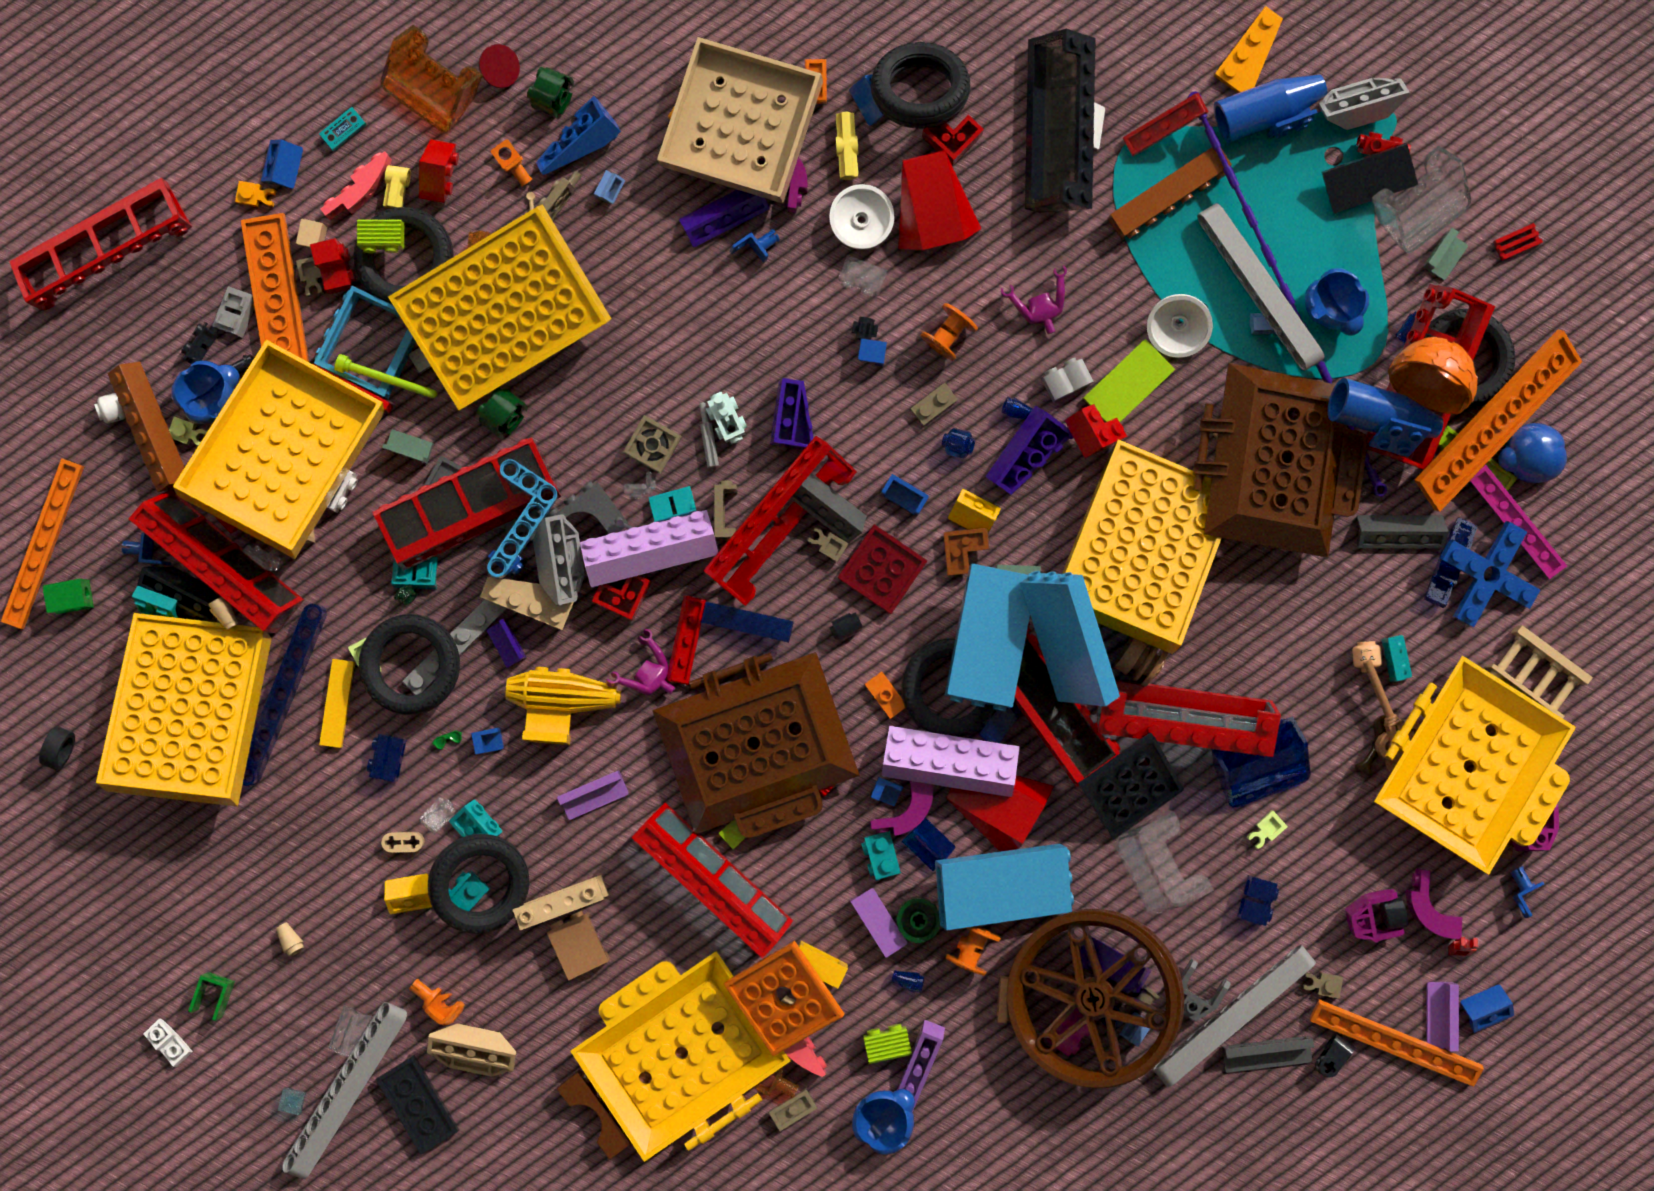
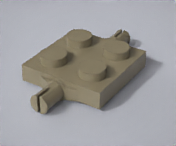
M576 170L569 180H566L564 177L560 181L557 180L552 185L549 196L547 198L544 197L538 204V206L543 204L552 221L575 193V185L583 177Z

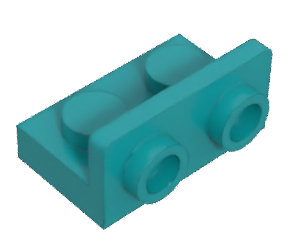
M1398 635L1381 639L1390 682L1411 678L1412 672L1404 636Z
M475 799L465 805L449 820L462 837L473 834L499 836L503 832L498 823L488 815L484 807Z
M890 831L864 837L865 842L861 844L864 855H869L871 863L867 864L870 877L875 876L877 881L881 878L901 873Z
M469 871L467 874L463 872L455 880L457 885L452 890L449 888V896L456 906L463 910L471 911L491 888L473 871Z

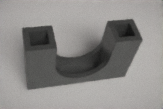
M597 480L593 483L589 481L581 487L582 491L576 496L571 494L563 500L564 505L558 509L557 507L552 508L546 515L551 517L563 514L567 517L575 512H588L600 521L609 534L618 533L624 529L623 526H616L614 521L618 517H621L629 525L628 521ZM536 532L534 533V535H533L532 538H531V541H532V542H533V539H534V537H535Z

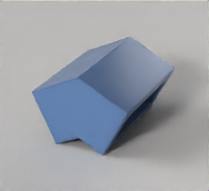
M606 170L594 193L595 197L606 203L614 204L625 180L617 174Z
M1250 313L1249 327L1251 328V335L1276 334L1262 313Z
M1134 1012V1013L1132 1014V1015H1135V1016L1143 1017V1016H1141L1140 1014H1138V1013H1136V1012ZM1126 1023L1119 1035L1139 1047L1150 1028Z

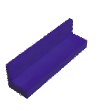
M735 190L680 218L679 221L694 248L770 208L765 198Z

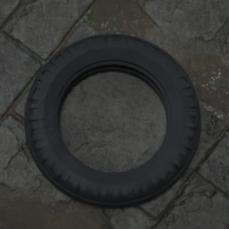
M912 42L890 50L879 60L871 78V93L880 112L894 123L908 128H933L949 122L964 108L970 94V77L963 61L948 48L935 43ZM913 67H928L944 74L949 80L951 87L943 98L935 102L916 104L899 98L893 92L890 84L893 78L903 70Z
M396 207L382 211L370 219L402 220L404 228H413L424 233L429 238L433 248V262L428 272L454 257L452 242L445 228L436 218L422 210L411 207ZM356 240L354 265L361 283L373 296L392 304L388 296L405 286L393 285L383 280L375 266V253L363 252L357 246Z
M1456 309L1445 312L1433 319L1428 328L1444 334L1460 329L1468 309ZM1492 316L1483 337L1492 349L1493 367L1488 378L1481 385L1477 386L1474 400L1468 408L1488 403L1511 379L1514 371L1515 349L1512 339L1505 327ZM1426 333L1424 338L1435 336Z
M416 614L398 615L380 623L367 636L359 656V673L366 692L381 707L403 715L421 714L440 705L453 691L460 672L458 648L450 633L435 620ZM408 633L418 634L429 640L435 647L439 657V671L433 684L422 693L412 696L402 695L392 690L385 683L380 671V659L384 648L394 638Z
M955 638L935 640L919 649L912 656L904 670L901 692L905 708L913 721L927 732L957 737L968 736L983 728L994 716L996 710L993 709V705L985 704L984 707L976 706L973 711L964 717L946 719L937 716L928 709L921 695L922 677L932 663L942 658L952 657Z
M489 834L468 835L449 844L435 859L428 877V895L434 911L447 925L465 933H486L501 928L515 917L513 909L524 905L529 890V872L520 852L508 841ZM485 855L494 857L501 861L508 871L509 882L503 898L495 906L480 912H470L456 906L449 896V881L456 867L466 859L474 856Z

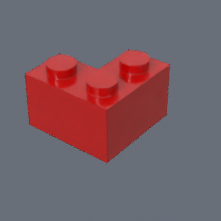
M968 114L954 130L947 123L933 128L927 127L923 129L922 138L937 152L945 150L953 166L982 137L984 129Z
M430 139L419 160V199L444 203L447 196H451L453 183L450 182V177L453 174V167L457 166L459 160V153H456V144Z
M336 238L310 244L314 264L320 269L325 291L328 294H334L350 290L351 286H354L353 282L356 281L354 270L349 267L348 261H351L349 249L345 248L344 244H341Z
M1095 404L1079 410L1064 420L1084 458L1114 445L1117 440L1127 437L1118 418L1104 423Z
M640 575L626 579L621 591L607 584L599 585L592 602L634 621L652 581Z

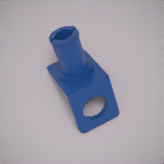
M773 229L759 239L755 238L751 232L733 244L730 253L734 254L749 244L761 261L765 263L769 256L765 250L780 241L778 234L774 235L776 232Z
M145 533L141 534L140 542L125 540L122 543V546L130 547L121 548L122 553L139 555L138 562L171 566V562L152 560L154 540Z
M1522 866L1513 870L1510 874H1512L1520 889L1519 893L1512 897L1526 919L1531 917L1532 913L1522 895L1544 885V882L1532 884Z

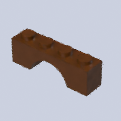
M580 1069L557 1087V1090L569 1106L586 1105L599 1115L602 1129L597 1143L609 1159L631 1144V1141L592 1086L586 1074Z

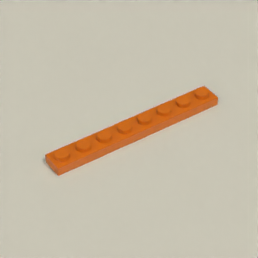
M61 458L1 622L20 629L25 628L85 466Z
M1318 1000L1310 1016V1021L1473 1087L1484 1070L1482 1064L1322 1000Z

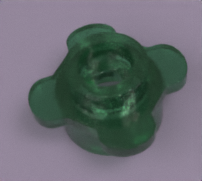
M411 584L402 586L397 591L394 599L399 600L400 604L408 605L417 597L415 593L416 588H412Z

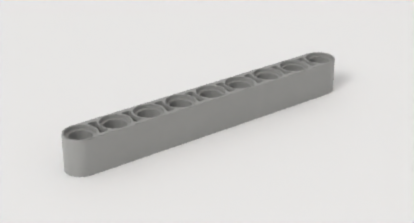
M1216 203L1197 214L1201 227L1298 366L1305 371L1324 360L1322 349L1221 205Z
M1302 945L1295 947L1163 1058L1153 1068V1071L1166 1087L1174 1085L1316 964V961Z
M384 1002L379 1007L286 1156L282 1165L284 1173L301 1179H306L310 1175L403 1026L407 1017L406 1010L388 1002Z

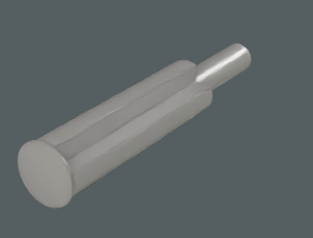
M702 402L699 404L702 418L700 428L707 468H715L720 465L712 423H709L706 403Z

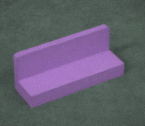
M618 770L562 794L557 799L560 805H563L568 819L571 820L628 795L629 792Z
M873 888L850 900L885 957L890 956L907 945V941Z
M1427 982L1426 1042L1449 1051H1459V985L1454 982Z

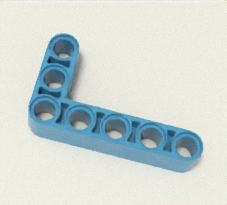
M512 459L505 460L501 464V476L505 481L532 499L487 565L489 574L495 579H501L507 575L538 529L542 518L546 517L557 500V491L553 485ZM509 465L517 469L516 473L512 476L504 473V469ZM525 478H532L535 481V485L532 488H525L522 482ZM544 490H550L554 496L551 500L546 501L542 499L541 493ZM532 508H538L541 511V516L533 519L529 516V511ZM520 526H525L529 529V533L525 537H520L516 534L517 529ZM506 545H514L517 548L514 555H506L504 553ZM499 562L504 565L502 573L495 574L492 572L491 568L494 563Z

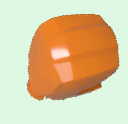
M416 979L412 984L413 986L409 988L410 991L424 1001L422 1008L440 1025L452 1024L464 1009L465 1005L462 1001H457L454 1005L447 1006L445 999L452 996V993L441 994L442 989L439 987L436 990H431L419 979Z

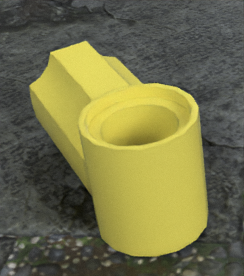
M387 166L385 172L386 190L383 202L385 208L403 207L406 187H409L411 179L410 168Z

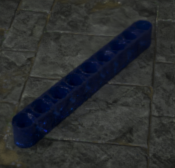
M308 604L301 613L252 734L245 773L247 770L252 771L253 779L250 782L247 781L244 774L243 786L255 785L262 778L325 622L327 612L322 605ZM313 608L319 610V616L316 619H312L310 615ZM309 628L311 636L305 640L302 632L304 629ZM298 648L303 652L299 660L294 657V652ZM290 668L293 669L295 674L292 680H288L286 677V672ZM280 689L286 691V697L282 701L278 698ZM272 709L278 712V717L275 721L271 720L269 715ZM265 729L270 733L267 741H264L261 737L262 731ZM255 750L261 752L262 756L259 761L253 758Z

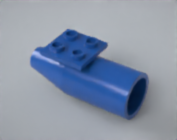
M1321 75L1272 80L1214 102V115L1217 126L1227 143L1270 128L1267 134L1268 139L1272 137L1276 139L1288 135V131L1295 129L1298 132L1308 127L1307 124L1311 123L1314 116L1318 113L1316 109L1310 111L1309 107L1327 95V86Z
M1342 378L1337 382L1328 403V417L1331 421L1376 433L1369 441V446L1407 457L1413 453L1425 438H1437L1442 431L1444 423L1441 416L1406 395Z

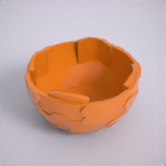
M1428 337L1410 344L1396 356L1387 372L1389 374V381L1397 393L1406 395L1429 410L1459 414L1473 402L1477 392V375L1471 357L1463 347L1455 342L1450 343L1447 339Z

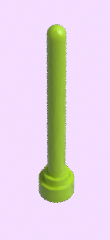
M339 354L336 359L335 371L341 373L352 371L430 398L437 396V392L433 389L352 363L348 356Z

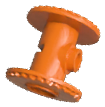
M945 303L942 305V308L949 315L934 336L922 331L920 336L937 353L954 361L956 355L949 349L951 345L958 340L964 328L976 333L978 327L959 309Z
M981 926L966 927L970 931L968 936H962L958 942L957 948L960 949L959 957L947 954L946 959L965 970L985 976L987 972L977 966L981 957L978 949L984 950L988 938L1000 942L1001 938Z

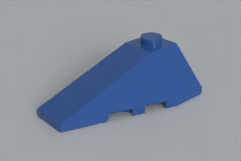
M595 96L575 113V121L570 127L565 126L562 129L563 134L559 141L552 142L536 162L543 175L606 146L609 142L615 140L621 132L616 121Z

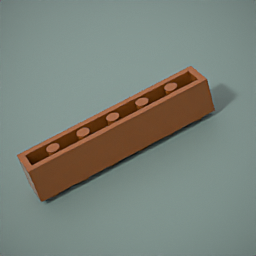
M1211 147L1111 213L1107 219L1121 240L1125 237L1131 239L1140 232L1138 230L1143 225L1149 227L1157 221L1156 217L1161 213L1164 215L1169 214L1175 209V204L1180 201L1182 204L1193 197V192L1196 190L1202 192L1211 185L1210 181L1214 178L1220 180L1225 177L1224 167L1216 150H1213ZM1223 152V154H1224V156H1225V158H1226V160H1227L1228 165H1229V166H1232L1231 162L1229 161V159L1227 158V156H1226L1225 153Z
M141 362L119 364L107 374L151 476L152 483L157 492L174 489L173 485L185 467Z

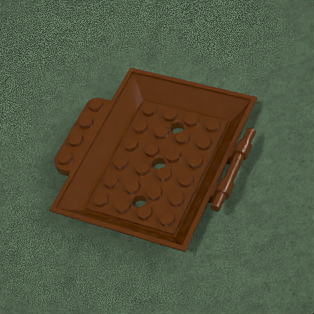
M1228 363L1220 419L1212 418L1214 405L1205 404L1204 415L1200 420L1199 427L1201 436L1197 461L1194 462L1193 475H1195L1193 490L1202 491L1203 477L1212 476L1204 535L1326 558L1329 557L1334 515L1349 517L1355 515L1359 509L1368 443L1367 437L1363 432L1347 429L1346 425L1329 419L1328 403L1336 384ZM1289 409L1295 410L1297 414L1295 420H1291L1288 417ZM1218 433L1214 462L1206 461L1210 434ZM1283 452L1290 454L1291 460L1289 463H1285L1282 460ZM1277 495H1282L1285 499L1282 507L1276 503Z
M771 652L759 657L755 655L744 659V662L717 672L713 670L703 674V677L689 681L691 689L705 685V692L652 710L695 834L736 820L739 831L743 836L747 838L758 836L817 815L823 808V801L819 790L860 776L816 652L764 671H760V665L774 661ZM743 671L747 672V677L722 686L719 685L720 679ZM793 722H798L801 725L802 729L798 735H793L789 731V726ZM751 737H757L760 741V746L756 750H752L748 746V740ZM711 751L718 754L716 764L707 762L706 756Z

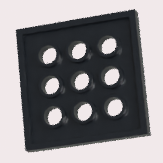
M1151 732L1078 783L1113 840L1184 791L1183 786Z

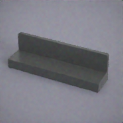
M812 473L790 498L847 543H850L863 532L866 515Z
M1442 515L1357 516L1359 525L1358 548H1445L1449 531Z
M1300 1036L1222 1046L1225 1071L1229 1073L1311 1063V1048H1314V1042L1310 1036Z

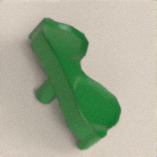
M455 730L436 737L432 744L441 750L445 747L448 739L455 743H460L462 741V732Z

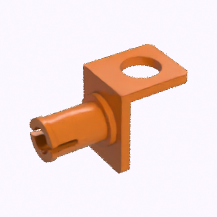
M505 139L491 150L492 155L505 172L511 171L521 184V187L532 180V177L529 176L521 164L522 156L518 154L508 139ZM503 147H507L511 151V157L507 160L499 157V150Z

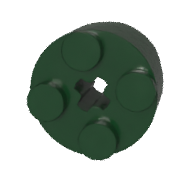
M540 67L536 74L534 86H530L527 92V98L530 99L531 107L558 118L557 114H563L570 103L573 93L569 92L570 86L574 87V80L572 77L551 68Z
M498 387L492 392L490 400L478 408L477 414L482 425L499 439H503L502 435L504 433L510 435L519 426L524 418L522 412L523 410L527 411L528 406L508 389Z
M920 896L906 899L899 906L896 914V923L899 931L904 938L914 943L926 942L936 936L940 929L939 911L935 904L929 899ZM918 914H921V917L924 921L919 922L918 925H916L913 917H917Z

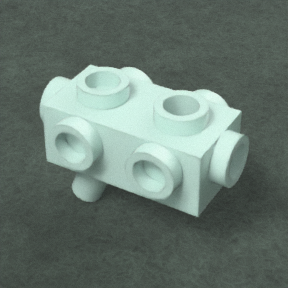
M722 392L712 395L710 397L711 400L707 402L709 407L706 408L710 420L715 419L718 427L715 428L719 439H724L726 443L730 441L731 444L743 440L742 435H745L744 429L747 428L743 416H737L735 409H738L734 397L729 398L727 393L722 394ZM728 426H735V431L733 433L728 432Z

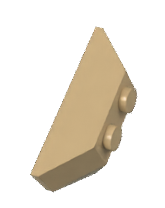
M454 1024L429 1034L427 1053L449 1068L491 1077L514 1070L516 1051L500 1032Z

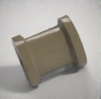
M1144 984L1142 992L1136 999L1151 1005L1160 996Z

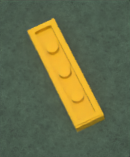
M332 659L319 745L343 747L355 662Z

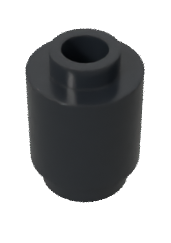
M856 612L853 614L848 613L831 621L833 626L829 627L834 639L839 637L840 641L858 633L859 629L863 628Z

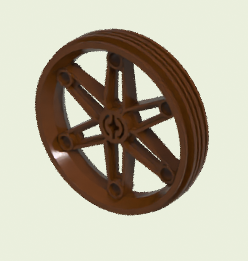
M1082 909L1065 913L1048 921L1033 932L1024 942L1010 970L1007 986V1005L1012 1027L1019 1042L1028 1055L1041 1068L1056 1078L1073 1085L1087 1088H1111L1127 1084L1142 1077L1166 1056L1174 1044L1182 1024L1184 989L1181 975L1173 956L1161 939L1148 927L1132 917L1119 912L1105 909ZM1088 926H1100L1116 930L1136 941L1138 945L1103 972ZM1075 927H1080L1083 930L1082 938L1075 935ZM1068 930L1075 977L1031 966L1038 952L1049 940L1057 934ZM1085 945L1095 977L1085 979L1080 946ZM1139 948H1143L1146 950V959H1142L1138 956ZM1151 958L1156 964L1163 980L1166 994V1011L1121 992ZM1131 960L1134 966L1113 988L1106 979ZM1029 971L1036 974V982L1029 980ZM1045 978L1077 986L1074 996L1044 984ZM1026 986L1069 1004L1040 1037L1035 1031L1028 1014ZM1094 994V996L1099 997V1000H1092L1091 996ZM1116 1000L1146 1012V1017L1143 1018L1113 1010ZM1077 1008L1084 1016L1059 1035L1056 1032L1057 1028ZM1157 1014L1162 1016L1164 1019V1024H1156L1154 1021V1015ZM1105 1017L1110 1045L1109 1051L1104 1049L1095 1019ZM1115 1020L1160 1031L1154 1044L1143 1056L1128 1065L1122 1066ZM1087 1024L1101 1070L1087 1069L1071 1064L1057 1056L1052 1050ZM1044 1037H1049L1052 1040V1047H1047L1044 1044ZM1107 1059L1115 1062V1069H1110L1107 1066Z

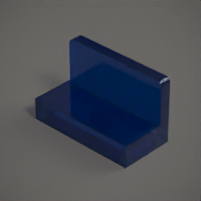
M924 818L902 840L932 871L935 870L936 860L947 859L955 849V845L927 818Z

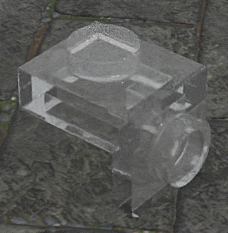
M646 472V484H624V493L633 499H642V495H652V490H656V477H652V472Z
M439 796L435 803L419 818V821L435 835L453 817L455 813L454 806L449 800L442 799Z

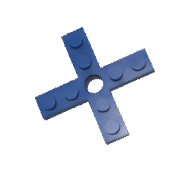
M1506 521L1486 558L1449 539L1439 559L1473 578L1453 617L1471 627H1475L1495 590L1520 605L1531 608L1540 589L1506 570L1527 531ZM1488 567H1491L1492 575L1485 581L1484 572Z

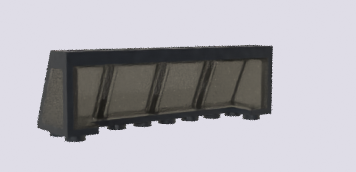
M1067 28L1028 39L1025 209L1038 213L1092 209L1096 38Z

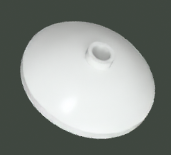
M864 184L850 186L840 192L832 203L830 209L832 231L838 240L848 247L854 249L873 248L881 244L889 236L893 228L894 209L886 194L876 187ZM864 217L866 219L865 223H859L858 218Z
M1185 294L1171 295L1159 301L1151 310L1147 320V333L1151 343L1158 351L1171 357H1187L1197 353L1207 344L1213 329L1212 317L1207 306L1199 299ZM1179 318L1183 320L1181 324H1177L1175 321Z

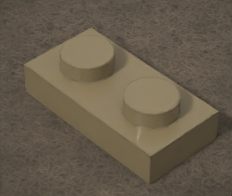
M944 383L910 410L919 422L925 426L957 402L958 399L947 384Z
M805 1088L769 1110V1114L779 1131H782L818 1109Z

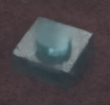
M287 1087L283 1088L278 1111L300 1115L306 1092Z

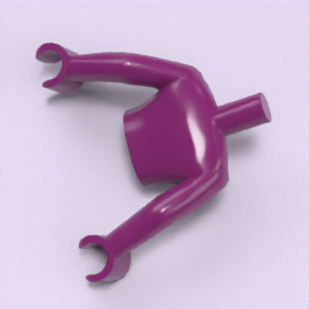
M1062 265L1064 274H1057L1055 268L1053 271L1057 285L1056 301L1051 298L1049 292L1028 300V310L1014 293L1012 285H1009L1010 294H1005L1003 288L1000 291L1002 297L1009 298L1028 323H1044L1048 335L1056 332L1051 319L1061 314L1064 307V277L1067 273V268Z
M644 629L643 633L649 638L645 639L639 636L638 640L641 644L647 645L651 649L658 664L646 660L634 677L637 681L620 677L617 672H611V676L616 681L606 679V684L609 687H616L619 684L644 695H651L660 687L671 695L675 687L665 681L669 666L664 653L652 639V632L649 629Z

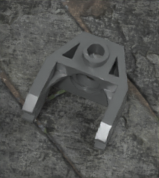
M1191 959L1181 974L1184 989V1015L1197 1022L1218 1008L1231 983L1224 979L1213 997L1203 1000L1190 992L1187 987L1188 981L1198 962Z

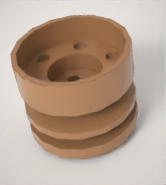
M1130 637L1118 655L1113 668L1124 675L1128 674L1132 668L1135 669L1132 680L1137 681L1143 675L1140 685L1146 687L1162 670L1168 652L1160 650L1157 653L1159 648L1154 646L1149 648L1147 643Z

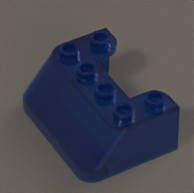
M1293 716L1280 720L1273 757L1211 749L1215 771L1226 800L1232 808L1244 806L1303 784L1311 776L1308 742Z

